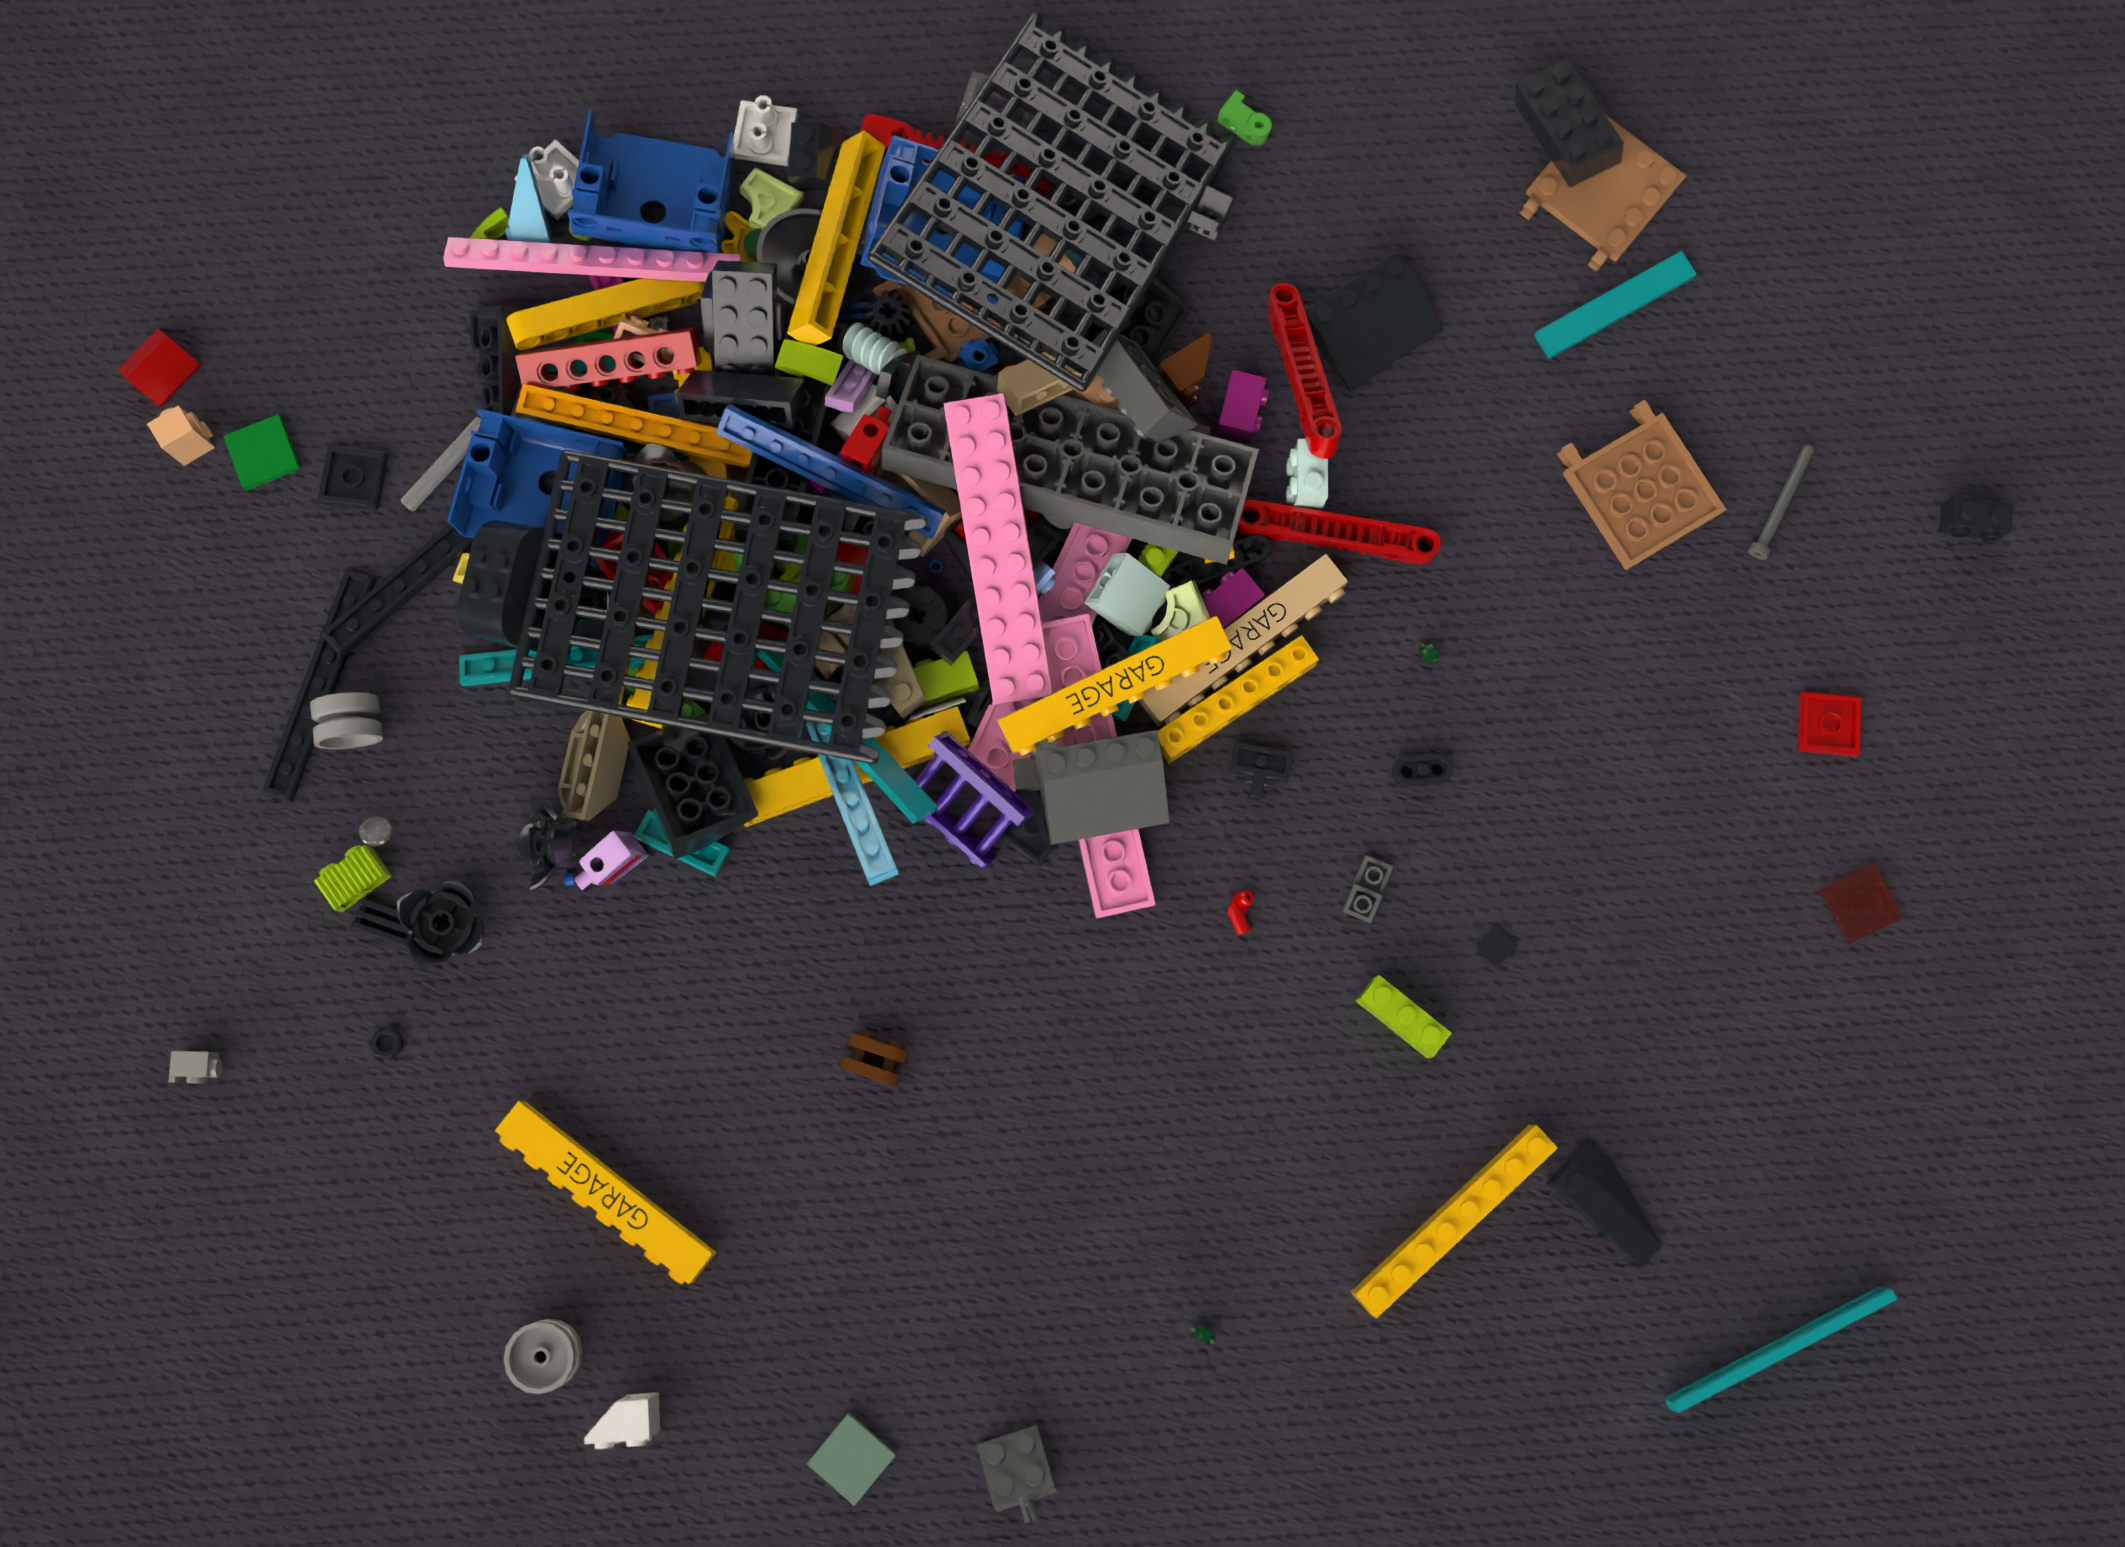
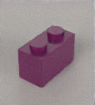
M1232 370L1217 433L1248 441L1251 440L1253 432L1259 433L1263 417L1257 415L1259 406L1266 405L1270 390L1264 388L1265 377Z
M1243 568L1237 573H1234L1233 570L1230 571L1219 581L1221 585L1214 591L1208 589L1201 594L1210 618L1217 616L1223 630L1262 602L1265 597L1262 590Z

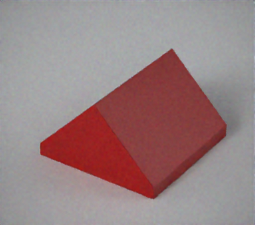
M157 329L117 371L161 408L201 365L167 335Z

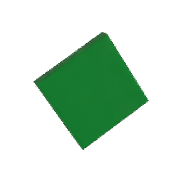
M279 414L223 436L241 486L246 491L301 470L285 424Z

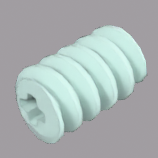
M860 322L850 326L845 334L842 345L845 357L854 360V362L877 375H880V370L888 362L907 353L906 348L900 349L898 343L891 342L889 338L882 337L880 333L873 332L872 329L864 327Z

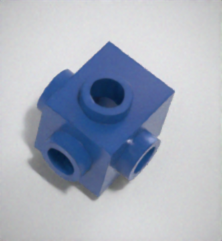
M983 337L976 342L974 339H971L960 347L957 359L958 364L956 366L994 376L998 369L999 353L992 343L987 344ZM980 355L982 361H977L974 358Z

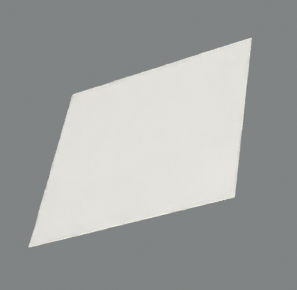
M961 696L912 712L909 715L911 719L966 701Z

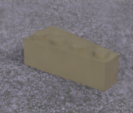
M845 604L828 617L827 620L853 624L857 606ZM887 619L886 624L895 628L893 620ZM838 634L848 647L850 636ZM902 643L898 647L880 650L881 654L897 663L898 672L892 677L876 678L874 682L891 693V704L904 719L924 704L927 699Z

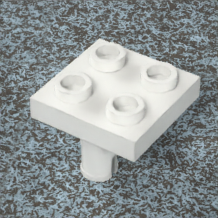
M759 96L755 102L741 100L733 139L735 159L789 166L791 122H797V109L772 105L771 99L767 96Z
M555 139L545 150L539 146L531 149L529 156L532 161L544 209L558 220L574 205L572 188H574L579 161Z

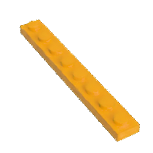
M526 384L522 386L515 411L518 416L645 445L655 443L665 446L671 451L749 468L753 451L716 434L718 428Z

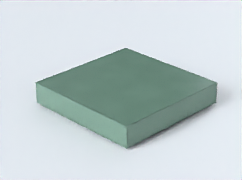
M848 1413L809 1460L807 1465L855 1506L896 1456V1453Z

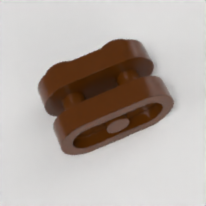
M861 1029L858 1030L857 1034L851 1033L847 1045L855 1047L853 1057L850 1059L843 1056L839 1068L897 1088L901 1076L892 1072L896 1062L905 1064L909 1052L903 1050L905 1044L888 1039L886 1044L875 1041L876 1034ZM867 1052L884 1057L881 1069L864 1063Z

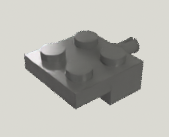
M1037 1425L977 1444L991 1500L996 1512L1020 1505L1024 1523L1031 1522L1028 1509L1032 1521L1037 1520L1032 1500L1057 1492Z

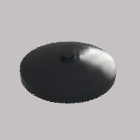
M793 209L775 216L761 231L755 247L754 262L777 264L778 303L791 311H794L822 215L820 210ZM857 253L854 256L838 314L851 308L860 299L869 280L870 267L860 264L862 256Z

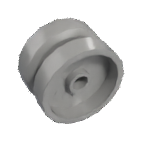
M358 692L338 693L318 697L310 702L311 719L320 723L313 728L314 746L324 749H350L373 745L383 740L382 723L373 719L380 714L379 697L375 694Z
M544 1319L525 1325L512 1335L506 1345L504 1355L506 1374L515 1386L525 1392L542 1394L553 1391L572 1379L581 1366L583 1349L580 1337L573 1327L561 1320ZM540 1351H543L546 1354L545 1362L543 1361L544 1356L540 1354Z

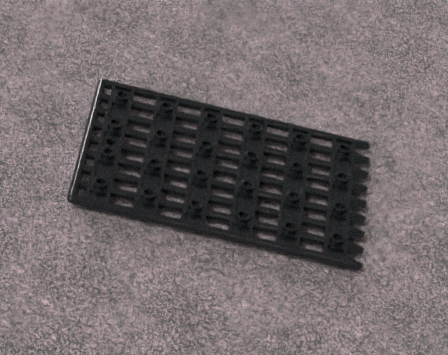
M1034 12L1028 18L868 253L867 258L875 266L1070 386L1084 392L1090 386L1187 224L1192 211L1199 204L1206 186L1211 184L1235 144L1236 139L1231 134H1226L1218 140L1211 137L1213 126L1210 119H1202L1194 125L1188 123L1189 112L1185 103L1177 104L1170 110L1164 108V93L1161 88L1152 89L1143 95L1139 92L1140 78L1137 73L1127 74L1122 79L1116 78L1114 76L1116 64L1113 58H1105L1094 64L1090 61L1092 50L1088 42L1080 43L1070 49L1066 46L1067 32L1065 28L1057 27L1048 33L1041 30L1043 18L1040 13ZM1019 52L1034 61L1026 74L1011 65ZM1044 68L1059 77L1051 90L1036 81ZM1068 84L1083 92L1076 105L1061 97ZM993 91L1008 99L1000 113L985 104ZM1093 99L1108 108L1100 121L1085 112ZM1018 106L1033 115L1025 129L1010 120ZM1117 115L1132 123L1125 136L1110 128ZM1043 122L1058 131L1050 144L1035 136ZM967 130L982 139L973 153L958 144ZM1142 130L1157 138L1150 151L1134 143ZM1068 138L1083 146L1075 160L1060 151ZM1166 145L1181 154L1174 167L1159 158ZM992 146L1007 154L999 168L983 160ZM1093 153L1108 162L1100 176L1085 167ZM1191 160L1206 169L1198 182L1184 174ZM1017 161L1032 170L1024 185L1009 176ZM1117 169L1132 177L1125 191L1110 183ZM939 170L955 179L946 194L931 185ZM1042 177L1058 186L1049 200L1034 191ZM1142 184L1157 193L1150 206L1134 198ZM965 186L981 195L972 209L956 200ZM1067 193L1083 202L1074 216L1059 207ZM1167 199L1182 208L1174 222L1159 213ZM990 202L1006 210L998 225L982 217ZM1092 209L1108 217L1100 231L1084 223ZM912 211L928 220L918 235L902 226ZM1016 217L1031 226L1023 241L1007 232ZM1117 224L1133 233L1125 247L1109 238ZM938 227L954 236L944 251L928 242ZM1042 233L1057 242L1048 257L1033 248ZM1142 240L1158 248L1150 263L1134 254ZM963 243L979 252L970 267L954 258ZM1067 249L1082 258L1074 273L1058 264ZM885 253L889 255L890 257L897 260L899 264H895L886 257L882 256V254ZM989 259L1005 268L996 283L980 274ZM1092 265L1108 274L1099 289L1084 280ZM911 269L926 279L923 281L908 271ZM1015 275L1031 284L1022 299L1006 290ZM1117 281L1133 289L1125 304L1109 295ZM937 285L952 294L951 297L936 289L935 286ZM1041 291L1056 299L1048 315L1032 306ZM987 297H994L997 303L992 304L988 302ZM963 301L978 310L977 313L962 305L961 302ZM1066 307L1082 315L1073 331L1058 322ZM988 317L1004 326V328L1001 329L988 321ZM1092 322L1108 331L1099 347L1083 338ZM1014 333L1030 342V344L1027 345L1013 336ZM1040 349L1056 358V360L1053 361L1039 352ZM1067 365L1082 374L1081 377L1067 370L1065 366Z
M563 450L558 462L508 693L510 696L867 764H877L879 761L878 752L863 744L862 739L883 735L886 731V726L882 720L869 714L868 709L885 707L892 701L891 693L875 684L874 680L876 678L892 677L898 672L897 663L881 654L880 650L898 647L904 642L902 632L886 624L887 619L905 617L910 612L908 602L893 595L892 591L893 589L909 588L916 583L915 574L899 565L898 562L903 559L917 558L921 555L922 547L920 543L905 536L904 532L905 530L924 528L927 524V517L917 513L578 451ZM571 463L578 464L574 481L567 480ZM615 470L637 474L634 491L607 487L610 471ZM669 481L696 485L693 503L666 498ZM565 492L571 493L568 510L561 509ZM728 492L755 496L752 514L725 509ZM604 499L630 503L627 521L601 517ZM787 503L815 507L812 524L784 520ZM663 510L690 514L687 531L661 528L660 523ZM847 513L875 518L871 536L843 531ZM558 521L565 522L561 539H555ZM722 521L749 525L746 543L719 538ZM598 528L624 533L621 550L594 546ZM781 531L809 536L806 553L802 554L778 549ZM657 539L684 544L680 561L653 557ZM841 542L869 547L865 565L837 560ZM552 550L559 551L555 569L548 568ZM716 550L743 555L740 572L712 568ZM591 558L618 562L614 580L588 575ZM775 561L803 566L800 582L793 583L772 579ZM650 569L677 573L674 591L647 586ZM839 572L862 577L859 595L831 590L834 573ZM568 573L575 574V580L572 583H566L565 576ZM545 579L552 581L548 598L542 597ZM710 579L737 584L733 602L706 597ZM585 587L610 591L611 596L608 609L581 605ZM769 590L797 595L793 613L766 608ZM644 598L671 603L668 619L662 620L640 616ZM828 602L857 606L853 624L825 619ZM539 609L546 610L542 628L535 627ZM703 609L731 614L727 632L700 627ZM578 617L605 621L602 638L598 639L575 634ZM763 620L790 625L787 643L759 638ZM638 627L665 632L661 650L634 645ZM822 631L850 636L847 654L819 649ZM532 638L539 640L535 657L528 656ZM697 639L724 643L721 661L695 657L694 651ZM572 646L597 650L598 656L595 669L568 664ZM756 650L783 654L781 673L754 668ZM631 657L658 662L655 679L628 675ZM816 661L844 666L841 684L813 679ZM526 668L533 669L529 687L522 686ZM691 668L718 673L715 690L711 691L687 686ZM570 676L592 680L589 697L583 698L562 694L565 677ZM750 679L778 684L775 701L770 702L748 698L747 693ZM625 687L652 692L648 710L621 705ZM810 691L837 695L835 714L807 709ZM684 698L712 703L708 721L681 716ZM744 709L772 714L768 732L742 728L741 722ZM804 721L831 725L829 743L801 739Z

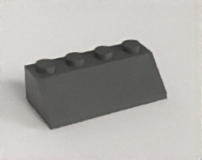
M1103 330L1091 343L1099 347L1108 331ZM1120 334L1096 375L1100 376L1104 381L1102 386L1106 392L1112 397H1116L1119 401L1117 405L1119 410L1134 421L1133 428L1137 434L1144 439L1149 437L1160 442L1194 428L1198 423L1139 345Z

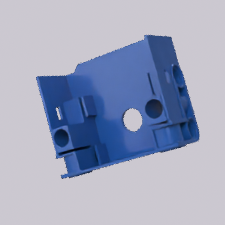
M589 108L574 188H572L574 205L573 209H568L573 235L621 242L628 248L720 253L725 227L724 218L728 210L731 179L735 163L733 132L729 134L726 156L720 157L716 150L711 148L623 133H616L610 138L598 136L593 108ZM650 202L661 204L666 210L665 218L656 224L645 222L640 215V211L645 204Z
M895 135L892 137L880 170L860 264L874 268L882 278L905 284L869 262L867 255L928 167L929 163L923 162V160L932 161L938 149ZM939 170L931 185L946 194L955 179ZM1009 173V176L1019 181L1023 185L1028 179L1022 176ZM965 186L956 200L972 209L981 195ZM990 202L982 217L998 225L1006 210ZM912 211L902 226L918 235L928 220ZM1016 217L1007 232L1020 240L1024 222ZM935 231L928 242L944 251L954 236L951 234H939ZM963 243L954 258L970 267L979 252ZM885 253L882 254V256L886 257L895 264H899L897 260L890 257L889 255ZM989 259L980 274L996 283L1005 268ZM911 269L908 271L923 281L926 279ZM937 285L935 286L936 289L951 297L952 294ZM987 297L988 302L992 304L997 303L994 297Z
M478 409L477 413L481 417L478 432L471 431L472 436L447 521L462 536L473 539L479 528L491 520L544 528L551 495L541 492L539 481L545 473L557 471L560 454L563 450L578 451L624 460V452H628L622 442ZM571 463L567 480H575L577 463ZM611 470L607 487L620 489L623 482V472ZM570 492L564 493L561 506L563 510H568L571 498ZM604 499L601 517L616 519L614 516L619 501ZM558 521L557 533L563 534L565 522ZM598 528L594 546H598L613 531ZM591 558L590 566L601 569L595 558Z

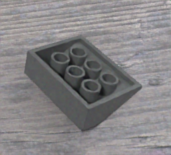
M1157 730L1037 751L1034 755L1051 845L1170 823L1163 759Z

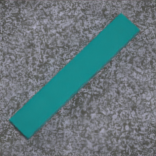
M1680 251L1538 330L1534 336L1550 359L1694 279L1697 273L1683 252Z

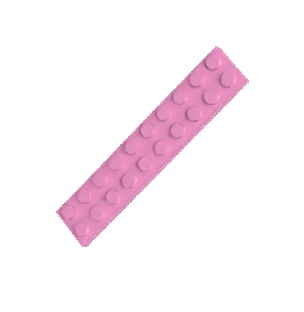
M1005 394L944 403L993 705L1050 696L1053 694L1052 681Z
M1074 523L1052 569L1057 574L1053 578L1056 584L1046 595L1041 593L1038 599L1042 623L1089 613L1091 625H1093L1098 613L1087 606L1085 601L1112 554L1126 553L1133 538ZM1044 697L994 705L993 703L992 705L989 704L968 749L1014 792L1016 791L1013 760L1031 758L1032 756L1030 753L1021 756L1019 751L1012 753L996 720Z
M1089 613L1042 623L1053 693L1102 670ZM1101 712L1091 716L1092 722L1084 727L1075 730L1072 725L1064 729V736L1056 740L1057 747L1117 737L1112 713L1103 717ZM1138 829L1078 840L1096 919L1156 905Z

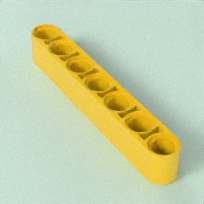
M641 278L521 310L509 315L506 321L516 348L525 350L615 326L621 320L631 319L632 316L638 314L640 318L695 304L702 296L705 282Z

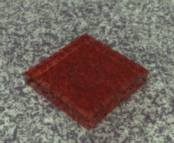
M1871 864L1819 890L1847 944L1903 918L1875 864Z

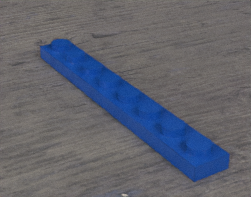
M729 404L724 410L716 434L857 503L925 515L927 517L926 526L913 530L930 539H933L946 510Z

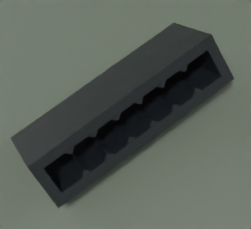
M695 370V372L690 373L676 393L681 420L720 423L725 408L730 404L777 428L793 429L800 419L804 407L805 379Z

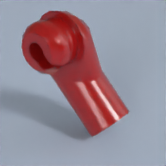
M1248 890L1238 891L1233 896L1227 909L1237 936L1251 931L1245 915L1250 905L1254 902V896Z

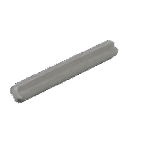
M476 417L401 498L402 504L409 510L415 511L464 458L472 436L471 431L478 432L481 418Z

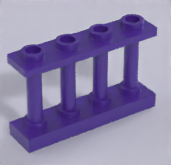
M944 731L936 735L928 744L934 751V757L919 774L915 782L923 790L943 763H948L956 771L957 776L936 802L931 798L938 807L933 814L923 819L928 824L937 827L950 844L958 846L971 863L984 869L996 859L990 848L1011 823L1019 826L1028 820L1035 810L951 734ZM966 783H970L978 790L979 796L962 818L956 821L945 809ZM992 803L1001 811L1002 816L980 842L967 829L987 804Z

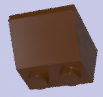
M1209 332L1161 362L1159 366V373L1186 409L1192 407L1200 399L1199 396L1201 395L1212 340Z

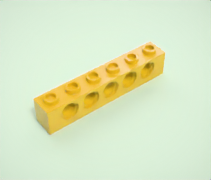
M1301 635L1158 730L1157 734L1161 753L1170 764L1314 668L1319 658Z

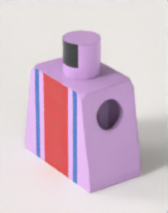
M612 831L580 859L579 862L584 871L574 880L584 892H587L595 885L610 886L649 855L631 832Z

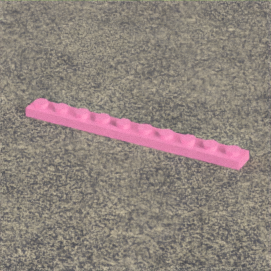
M448 237L443 259L445 267L706 282L708 273L713 270L718 260L741 261V255Z

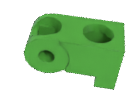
M1235 90L1219 111L1217 122L1251 145L1259 146L1264 144L1271 130L1269 117L1262 113H1255V111L1244 105L1245 95Z

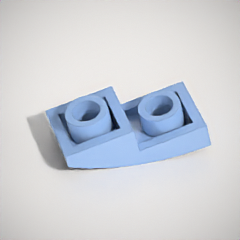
M1040 561L1033 569L1037 595L1041 592L1046 595L1056 584L1053 578L1057 574L1048 565Z

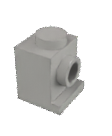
M171 1051L170 1083H206L207 1077L217 1078L221 1076L222 1061L219 1059V1053Z

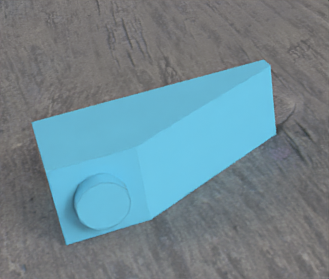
M525 154L520 159L508 222L509 227L505 228L507 240L552 243L553 239L529 154Z

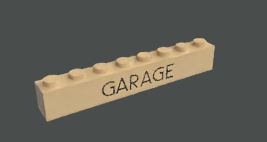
M1327 554L1323 555L1224 629L1232 649L1225 652L1227 658L1212 665L1207 660L1198 665L1200 671L1185 678L1180 673L1171 678L1173 684L1158 691L1155 686L1145 690L1146 697L1138 700L1158 727L1164 723L1169 724L1181 716L1180 711L1189 705L1193 708L1205 699L1203 694L1210 688L1216 691L1229 681L1226 676L1234 670L1238 673L1245 670L1252 663L1250 658L1258 652L1261 656L1269 652L1275 646L1273 641L1282 635L1284 638H1287L1299 628L1297 623L1302 619L1306 618L1310 621L1322 611L1320 606L1329 600L1332 604L1345 594L1343 589L1348 580Z

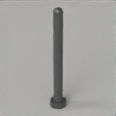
M1807 444L1802 448L1757 543H1751L1748 549L1750 555L1760 560L1768 558L1771 552L1768 546L1814 453L1812 445Z

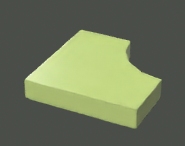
M757 168L753 169L740 186V194L747 198L752 206V214L748 222L749 227L753 229L763 230L772 218L783 212L797 209L804 200L803 192Z
M1195 580L1165 592L1168 603L1166 615L1160 625L1151 630L1153 637L1163 641L1210 618Z

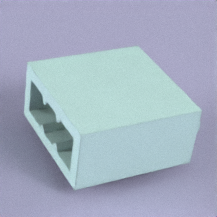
M1298 439L1295 449H1290V458H1287L1286 474L1292 477H1290V486H1287L1286 503L1292 504L1294 507L1322 511L1328 498V458L1321 459L1315 457L1310 453L1306 439Z
M1113 553L1086 599L1085 604L1127 636H1143L1151 627L1152 618L1157 609L1164 604L1166 600L1165 592L1169 590L1170 585L1130 554Z

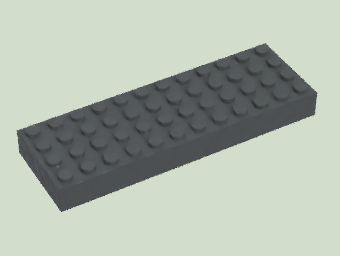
M917 355L882 447L881 469L958 490L944 403L999 394L997 391L998 377ZM1065 395L1058 396L1017 416L1014 415L1007 405L1023 508L1227 565L1259 449L1191 430L1160 442L1149 437L1144 439L1134 430L1133 425L1135 423L1131 417L1128 418L1121 411Z

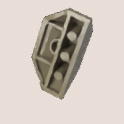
M585 711L572 729L558 787L560 802L564 809L562 813L567 815L568 819L589 821L617 799L629 748L628 742H630L621 717Z

